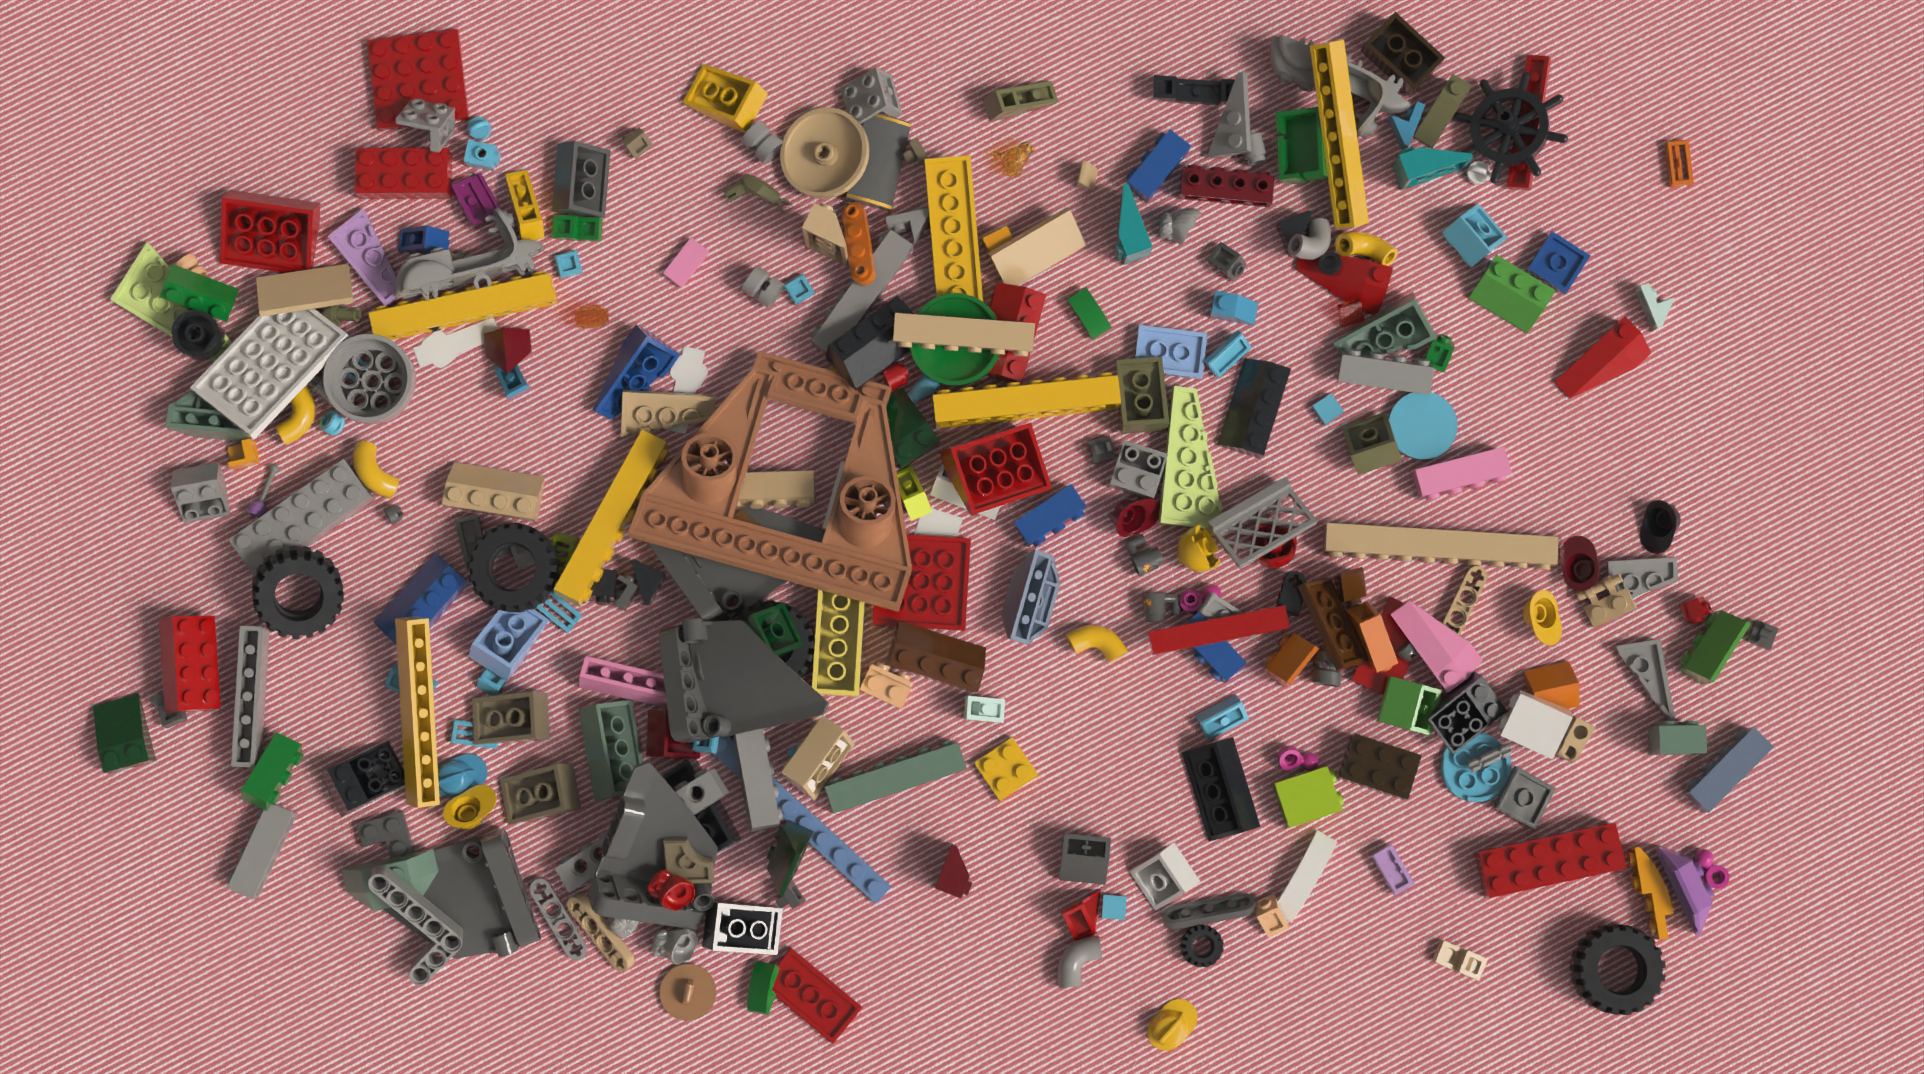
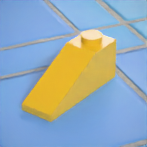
M528 170L505 174L520 238L530 240L543 239V220Z

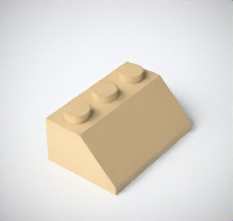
M822 716L813 723L806 739L800 741L796 753L785 762L781 773L790 783L815 801L855 744L843 728Z

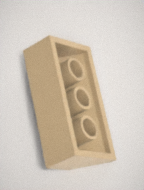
M814 203L802 226L806 247L847 266L849 263L847 246L836 213L833 212L834 209L824 203L820 205Z
M454 462L446 480L442 505L446 508L538 522L545 477Z

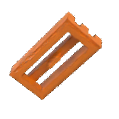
M1689 139L1666 141L1664 147L1669 188L1675 186L1682 187L1684 185L1692 186L1694 180ZM1679 145H1683L1687 180H1683ZM1672 146H1674V154H1675V162H1676V171H1677V179H1678V181H1676V179H1675V171H1674V163H1673Z

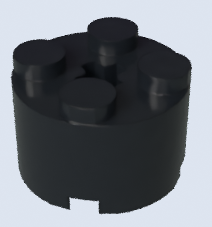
M201 310L180 314L175 319L171 328L175 347L183 354L195 360H209L221 350L224 343L225 332L221 324L208 313ZM197 332L201 334L199 338L195 336Z

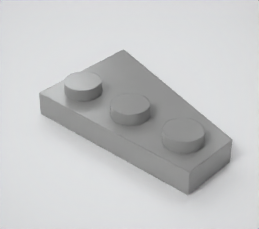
M1677 557L1606 561V576L1610 575L1612 577L1620 573L1623 582L1616 585L1618 591L1628 588L1632 598H1635L1648 591H1653L1678 581ZM1607 589V596H1609V595H1611V594H1610L1609 590Z

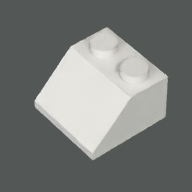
M1175 843L1162 849L1130 871L1155 911L1182 896L1200 882Z

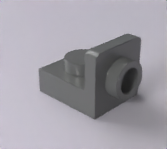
M1222 242L1207 257L1208 263L1225 273L1231 281L1240 276L1246 266L1241 254Z
M618 574L616 578L626 584L627 587L620 589L615 597V600H617L615 605L626 612L640 588L636 585L637 580L628 574H625L624 577Z

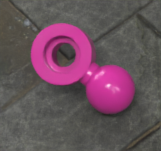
M1209 584L1204 587L1201 593L1194 589L1184 591L1179 599L1182 610L1188 614L1199 612V608L1210 592L1215 593L1219 597L1221 596L1220 588L1215 584ZM1193 597L1195 598V601L1193 603H1188L1187 599Z
M1291 745L1284 746L1277 753V761L1285 770H1294L1301 765L1303 769L1312 771L1317 768L1319 763L1318 757L1314 753L1307 752L1301 755L1298 749Z
M1698 850L1694 860L1695 863L1699 862L1701 867L1706 869L1704 872L1705 883H1709L1711 888L1715 889L1725 887L1730 878L1727 869L1713 864V854L1709 850ZM1715 872L1719 875L1717 881L1712 879V875Z

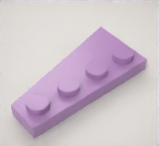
M363 208L327 237L383 305L389 306L398 299L396 298L395 290L396 275Z

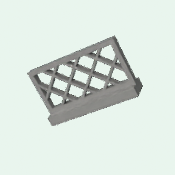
M1284 477L1208 521V533L1213 539H1217L1237 567L1241 569L1317 524V519L1293 491L1290 481ZM1289 496L1294 501L1293 508L1280 506L1281 501ZM1267 509L1276 511L1274 519L1261 517L1262 512ZM1279 511L1292 513L1291 521L1277 520ZM1295 514L1304 515L1309 520L1303 524L1293 523ZM1246 521L1256 522L1255 531L1242 529L1243 523ZM1259 524L1273 525L1271 533L1258 531ZM1276 525L1289 527L1288 533L1285 535L1274 534ZM1227 532L1237 533L1236 541H1226L1222 535ZM1240 534L1253 536L1252 544L1238 543ZM1256 537L1270 539L1269 544L1264 547L1256 546ZM1237 548L1250 550L1249 556L1240 560L1236 555Z

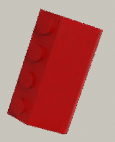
M996 282L989 308L993 311L998 321L1035 323V338L1047 294L1023 286ZM1005 351V355H999L994 367L986 375L1009 383L1023 382L1030 353L1028 352V356L1025 357L1014 356V351Z

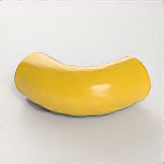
M1347 232L1340 234L1335 241V248L1341 256L1363 255L1376 263L1386 266L1391 265L1398 254V250L1390 243L1369 233Z
M307 385L290 401L292 406L290 417L275 425L285 445L298 440L307 433L314 421L316 406Z
M368 441L356 443L353 450V464L359 480L376 494L387 499L392 498L398 488L399 479L384 472L376 462L377 447L375 444Z
M1085 625L1065 634L1075 654L1093 647L1099 649L1107 662L1111 663L1128 653L1120 638L1113 631L1100 625Z

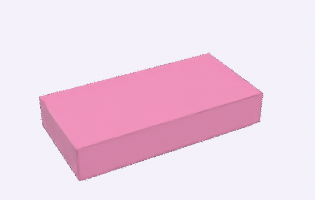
M690 238L663 272V275L682 288L710 252L693 238Z

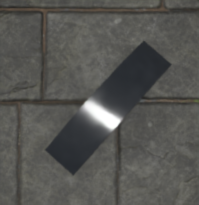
M1154 75L1153 99L1184 104L1226 105L1235 79L1210 81L1177 79V76Z

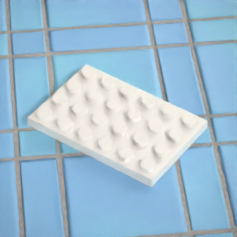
M315 309L263 317L259 315L199 377L190 389L251 438L255 439L326 365L332 351L350 337Z

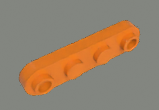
M852 202L847 204L842 211L851 277L858 285L867 286L876 277L867 213L860 203Z

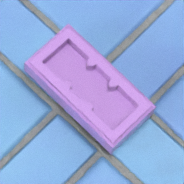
M1392 843L1370 855L1394 896L1415 884Z

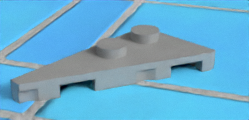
M1245 72L1237 73L1208 153V157L1212 159L1251 152L1248 79Z
M1656 639L1614 646L1615 651L1667 720L1675 719L1661 640Z

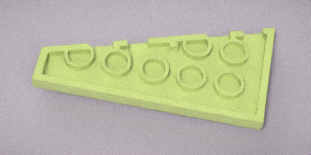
M1172 387L1165 452L1168 454L1163 472L1158 523L1191 528L1202 525L1201 529L1206 528L1208 530V521L1222 514L1223 508L1219 500L1217 480L1211 453L1207 445L1208 439L1202 422V411L1198 393L1195 388Z

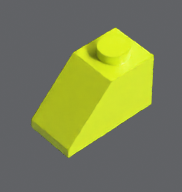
M910 466L898 471L897 479L900 497L910 520L912 521L931 513L932 509L913 467Z

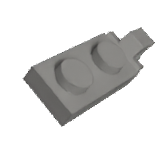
M1213 592L1209 593L1198 610L1211 620L1244 613ZM1258 635L1250 636V637H1252L1253 639H1256V638L1258 637Z

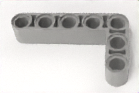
M378 865L370 873L369 889L432 940L413 959L409 972V978L412 983L424 985L460 950L463 941V929L391 869L384 865ZM383 877L386 881L377 882L374 878ZM399 891L404 896L396 897L393 895V892ZM418 906L422 910L419 912H415L411 909V907ZM437 921L440 925L432 926L429 922ZM453 935L458 939L451 941L447 937ZM439 952L442 956L434 957L431 953ZM422 968V969H424L426 972H425V973H418V972H416V969Z

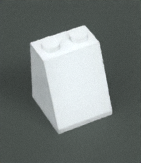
M1519 690L1518 695L1513 694L1508 707L1511 709L1508 716L1503 715L1498 725V728L1501 729L1500 735L1553 759L1573 718L1571 710Z

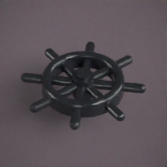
M1529 72L1521 74L1517 88H1507L1496 92L1493 91L1486 79L1480 80L1479 85L1486 98L1479 103L1473 115L1455 112L1453 115L1455 121L1470 124L1471 138L1474 143L1460 152L1472 153V155L1479 152L1482 157L1493 163L1494 166L1490 176V182L1493 184L1498 183L1503 166H1517L1526 163L1535 177L1540 176L1541 169L1534 157L1541 152L1547 140L1559 143H1566L1568 141L1566 134L1550 131V121L1547 113L1548 110L1563 102V96L1558 94L1542 103L1534 94L1526 91L1530 80ZM1513 101L1511 110L1504 109L1501 103ZM1522 103H1526L1533 108L1518 117ZM1493 108L1498 120L1485 118V116ZM1539 117V129L1523 126ZM1481 126L1497 129L1482 139ZM1520 134L1535 137V139L1527 147ZM1502 138L1498 152L1487 147ZM1512 140L1519 152L1507 154Z

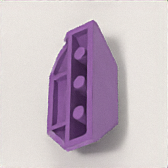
M1663 846L1656 847V853L1695 935L1698 936L1702 932L1712 906L1711 897L1715 896L1709 883L1704 884L1701 876L1705 874L1699 862L1694 863L1692 857Z

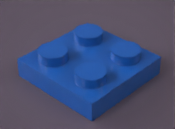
M1551 231L1526 271L1565 295L1591 255Z

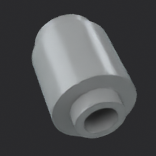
M1251 130V152L1243 153L1245 161H1248V165L1254 166L1266 161L1265 156L1267 152L1261 133Z

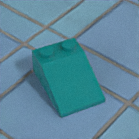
M1408 147L1400 151V155L1396 157L1392 168L1402 191L1462 170L1470 163L1473 156L1472 153L1422 147L1413 149V147Z
M1128 183L1123 185L1121 192L1116 247L1114 248L1117 260H1122L1123 265L1150 256L1153 248Z

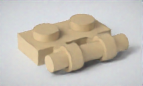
M1620 573L1612 577L1608 575L1603 578V581L1596 583L1592 588L1577 592L1580 601L1589 598L1591 604L1585 606L1584 609L1593 628L1637 609L1628 588L1618 591L1616 585L1623 582ZM1608 589L1611 595L1599 599L1597 593Z

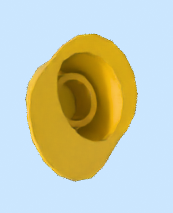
M1540 590L1525 604L1523 618L1526 624L1533 628L1535 636L1541 643L1552 646L1557 644L1562 634L1558 605L1552 593Z
M477 785L448 801L443 811L444 820L448 825L456 828L470 830L477 827L483 820V817L488 815L496 805L497 797L495 791L487 785Z
M1184 999L1171 1000L1155 1015L1149 1023L1147 1031L1149 1041L1154 1047L1164 1051L1173 1050L1190 1035L1197 1025L1198 1019L1197 1011L1192 1003Z

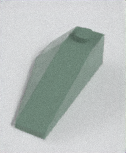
M1414 292L1393 302L1333 341V344L1340 356L1341 351H1347V348L1361 350V354L1370 355V352L1391 354L1405 349H1417L1437 337Z

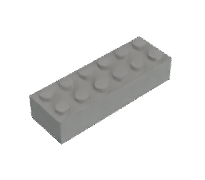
M342 459L228 540L255 577L257 568L265 563L264 559L267 556L271 555L273 557L276 555V551L281 548L283 551H287L289 546H296L297 549H303V546H310L370 504L375 498L359 480L350 462Z

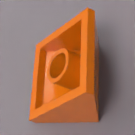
M1569 661L1523 671L1529 694L1568 709L1580 706L1579 681Z

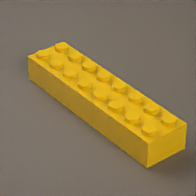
M1110 372L1098 374L1097 378H1089V375H1080L1075 377L1076 380L1066 381L1065 377L1052 379L1050 383H1043V380H1033L1029 382V385L1020 386V382L1006 384V387L997 388V385L983 386V390L975 391L974 387L961 388L960 392L951 393V390L937 391V395H933L936 429L1118 410L1121 404L1118 375L1112 376Z

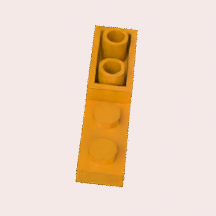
M1629 847L1630 853H1627V860L1629 866L1633 868L1634 876H1631V884L1637 894H1646L1647 898H1644V905L1646 911L1650 914L1651 921L1648 922L1649 933L1657 940L1669 939L1665 915L1674 914L1667 887L1647 854L1640 847Z

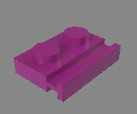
M481 172L474 177L471 176L451 185L450 189L472 228L484 223L487 216L493 215L495 208H500Z

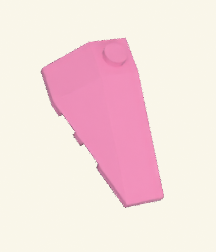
M1410 600L1390 613L1447 692H1450L1467 680L1483 661L1468 640L1436 620Z

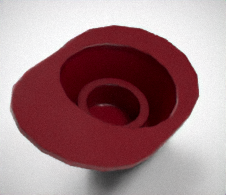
M1153 498L1139 501L1123 500L1117 504L1114 511L1109 513V518L1112 519L1119 536L1128 537L1146 531L1156 524L1159 519L1160 504Z
M1584 536L1568 538L1560 550L1564 581L1569 588L1575 591H1586L1592 588L1599 578V564L1595 546Z

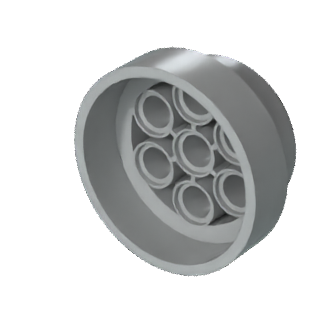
M361 334L343 341L332 351L324 368L323 383L329 401L341 414L358 423L380 424L397 417L408 406L415 391L416 374L411 359L395 342L380 335ZM364 356H369V364L365 367H361L359 359ZM391 358L393 360L392 367L383 369L384 360ZM349 374H355L356 381L352 385L346 384V378ZM372 377H378V385L370 388L369 380ZM401 379V388L392 390L393 381ZM359 395H364V404L361 406H356V397ZM381 398H387V406L379 409L378 401Z

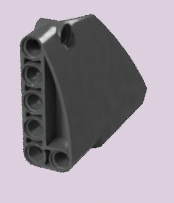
M649 760L634 766L604 838L602 857L588 889L591 908L596 914L605 917L697 929L703 920L706 910L710 909L714 904L711 892L712 883H692L695 889L694 900L679 911L664 908L659 898H654L649 894L647 887L650 884L651 878L657 872L666 870L664 838L688 837L691 847L697 853L704 857L713 858L714 866L718 847L687 805Z

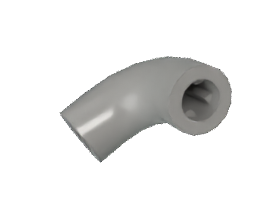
M1324 218L1309 221L1307 224L1308 236L1295 234L1291 238L1288 245V251L1291 256L1313 260L1325 254L1331 242V227L1329 220Z
M1091 936L1074 941L1064 950L1058 962L1057 978L1059 988L1082 986L1081 968L1083 964L1090 960L1102 959L1100 936Z

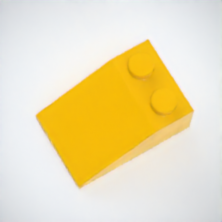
M703 64L682 103L730 128L746 133L754 122L768 94L754 80Z

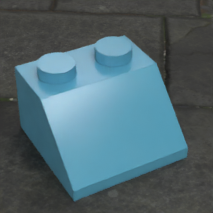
M1479 203L1461 215L1442 232L1446 241L1457 250L1461 259L1470 267L1480 262L1508 239Z

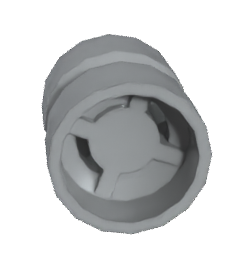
M760 120L748 129L742 137L741 143L750 151L755 150V156L763 164H766L779 153L784 142L776 134H770V128Z
M757 266L746 279L742 290L751 297L757 296V301L769 309L782 293L785 284L775 277L769 278V273L760 266Z

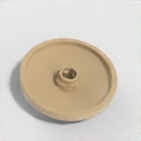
M824 107L811 110L799 117L786 132L783 139L784 145L781 146L780 151L781 167L788 182L806 196L827 199L847 192L860 180L869 160V141L862 125L854 117L843 110Z

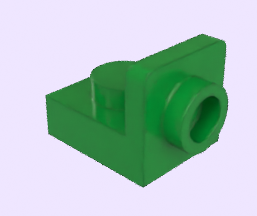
M1439 334L1438 336L1436 335V339L1431 341L1424 359L1430 360V364H1433L1435 370L1445 373L1455 345L1451 341L1452 338Z

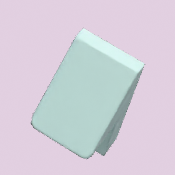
M1646 283L1635 291L1650 328L1654 332L1663 326L1674 298L1657 303L1658 296L1655 289L1651 288L1649 283Z
M965 696L964 719L968 721L1004 723L1005 699Z

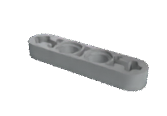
M546 879L534 880L530 885L531 896L566 955L572 960L584 958L588 952V946L553 886ZM537 883H540V885L545 884L547 886V888L544 890L547 897L551 894L554 897L552 899L546 900L543 903V905L540 902V900L545 898L541 893L536 894L535 890L538 888L536 885ZM551 902L557 903L559 906V912L555 916L549 915L546 911L547 905ZM563 922L571 926V933L568 936H562L558 931L559 925ZM576 934L577 939L573 941L577 946L582 945L581 955L578 956L577 953L572 954L573 945L571 942L566 945L564 940L570 939Z

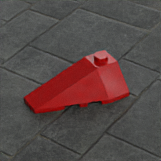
M1339 255L1342 260V269L1336 275L1328 276L1319 268L1318 261L1320 257L1313 260L1298 258L1295 270L1330 291L1335 297H1339L1348 303L1353 309L1372 315L1380 311L1393 267Z
M1624 316L1559 376L1554 383L1570 399L1635 369L1651 354V351L1642 333Z

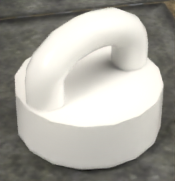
M1473 162L1467 169V179L1474 185H1481L1490 177V168L1484 162Z

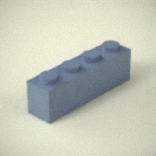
M1755 727L1742 728L1734 736L1736 740L1731 745L1726 744L1718 752L1720 756L1715 761H1709L1702 768L1704 772L1698 778L1695 776L1686 784L1688 789L1684 794L1703 813H1710L1774 748Z

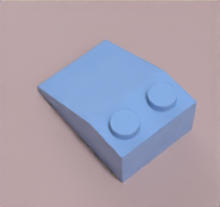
M534 609L525 610V612L520 613L498 610L472 643L468 657L505 681H508L521 665L550 619Z

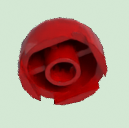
M1261 524L1258 531L1271 533L1273 525ZM1276 525L1274 534L1285 535L1288 533L1289 527ZM1256 537L1255 545L1264 547L1269 544L1270 539ZM1294 537L1256 559V562L1270 569L1288 565L1294 558L1297 550V538Z

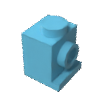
M468 139L464 163L467 167L494 171L495 165H499L501 152L498 151L497 146ZM485 151L486 155L479 157V152Z

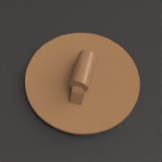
M682 964L676 966L662 980L660 986L661 1003L664 1009L676 1019L683 1021L699 1019L709 1012L715 1002V982L708 971L698 965Z

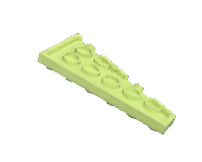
M147 241L110 300L172 337L171 328L175 319L184 312L194 310L160 298L170 267ZM198 332L195 334L197 338H199L201 335ZM226 333L221 350L209 359L212 362H215L233 343Z

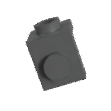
M163 690L159 691L157 695L150 697V702L158 706L162 727L168 729L187 720L186 712L164 713Z

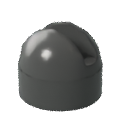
M391 505L384 509L392 525L398 523L403 518V512L400 511L401 507L397 505Z
M1407 641L1399 647L1396 654L1404 661H1411L1410 655L1416 657L1417 650L1410 641Z

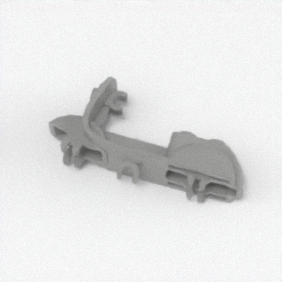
M1280 35V37L1272 36L1270 61L1278 79L1285 83L1293 82L1306 92L1316 91L1310 45H1313V41L1310 40L1308 45L1304 44L1306 37L1297 41L1284 35ZM1348 56L1346 59L1351 93L1370 102V107L1363 116L1359 113H1354L1355 119L1359 122L1356 125L1357 139L1360 137L1366 139L1368 135L1373 136L1377 123H1374V120L1379 110L1390 114L1401 113L1408 110L1411 105L1398 94L1399 89L1403 85V78H1400L1397 84L1394 83L1395 75H1392L1385 81L1374 73L1361 68V60L1357 65L1349 63L1351 56Z
M497 207L494 209L493 215L485 218V222H495L496 226L488 229L489 234H495L499 231L505 242L504 248L455 261L452 260L450 250H444V248L433 249L430 251V254L421 255V253L409 255L408 259L400 267L396 277V298L403 297V299L423 295L424 299L429 301V293L431 292L434 299H436L440 290L474 282V288L479 290L478 282L480 280H485L487 286L491 287V278L506 272L517 270L524 277L525 269L527 268L529 274L532 275L534 271L532 257L543 252L545 246L538 241L530 239L517 240L512 228L515 226L512 213L507 214L506 210H501Z

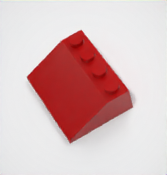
M233 190L228 191L222 197L220 264L284 273L313 269L320 225L321 203Z
M1031 423L940 452L946 473L970 516L1053 489Z

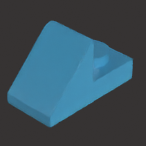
M1417 101L1414 107H1409L1404 118L1405 120L1393 115L1388 120L1401 150L1408 148L1425 107L1423 103Z
M518 364L508 373H505L498 366L493 367L508 399H513L531 389Z

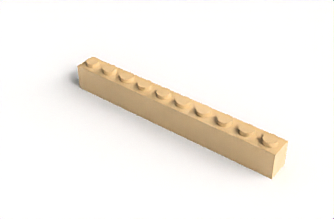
M1326 523L1324 525L1323 553H1329V557L1342 558L1343 554H1352L1353 559H1366V555L1375 556V560H1389V557H1398V561L1412 562V558L1421 559L1422 563H1435V560H1444V564L1457 565L1458 561H1467L1469 566H1481V562L1490 563V567H1504V564H1513V568L1527 569V565H1534L1537 570H1550V566L1553 567L1558 563V537Z

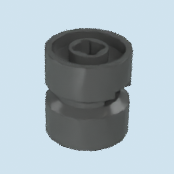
M1318 650L1314 655L1313 663L1316 665V668L1312 670L1310 682L1324 686L1341 687L1342 674L1336 671L1328 651Z

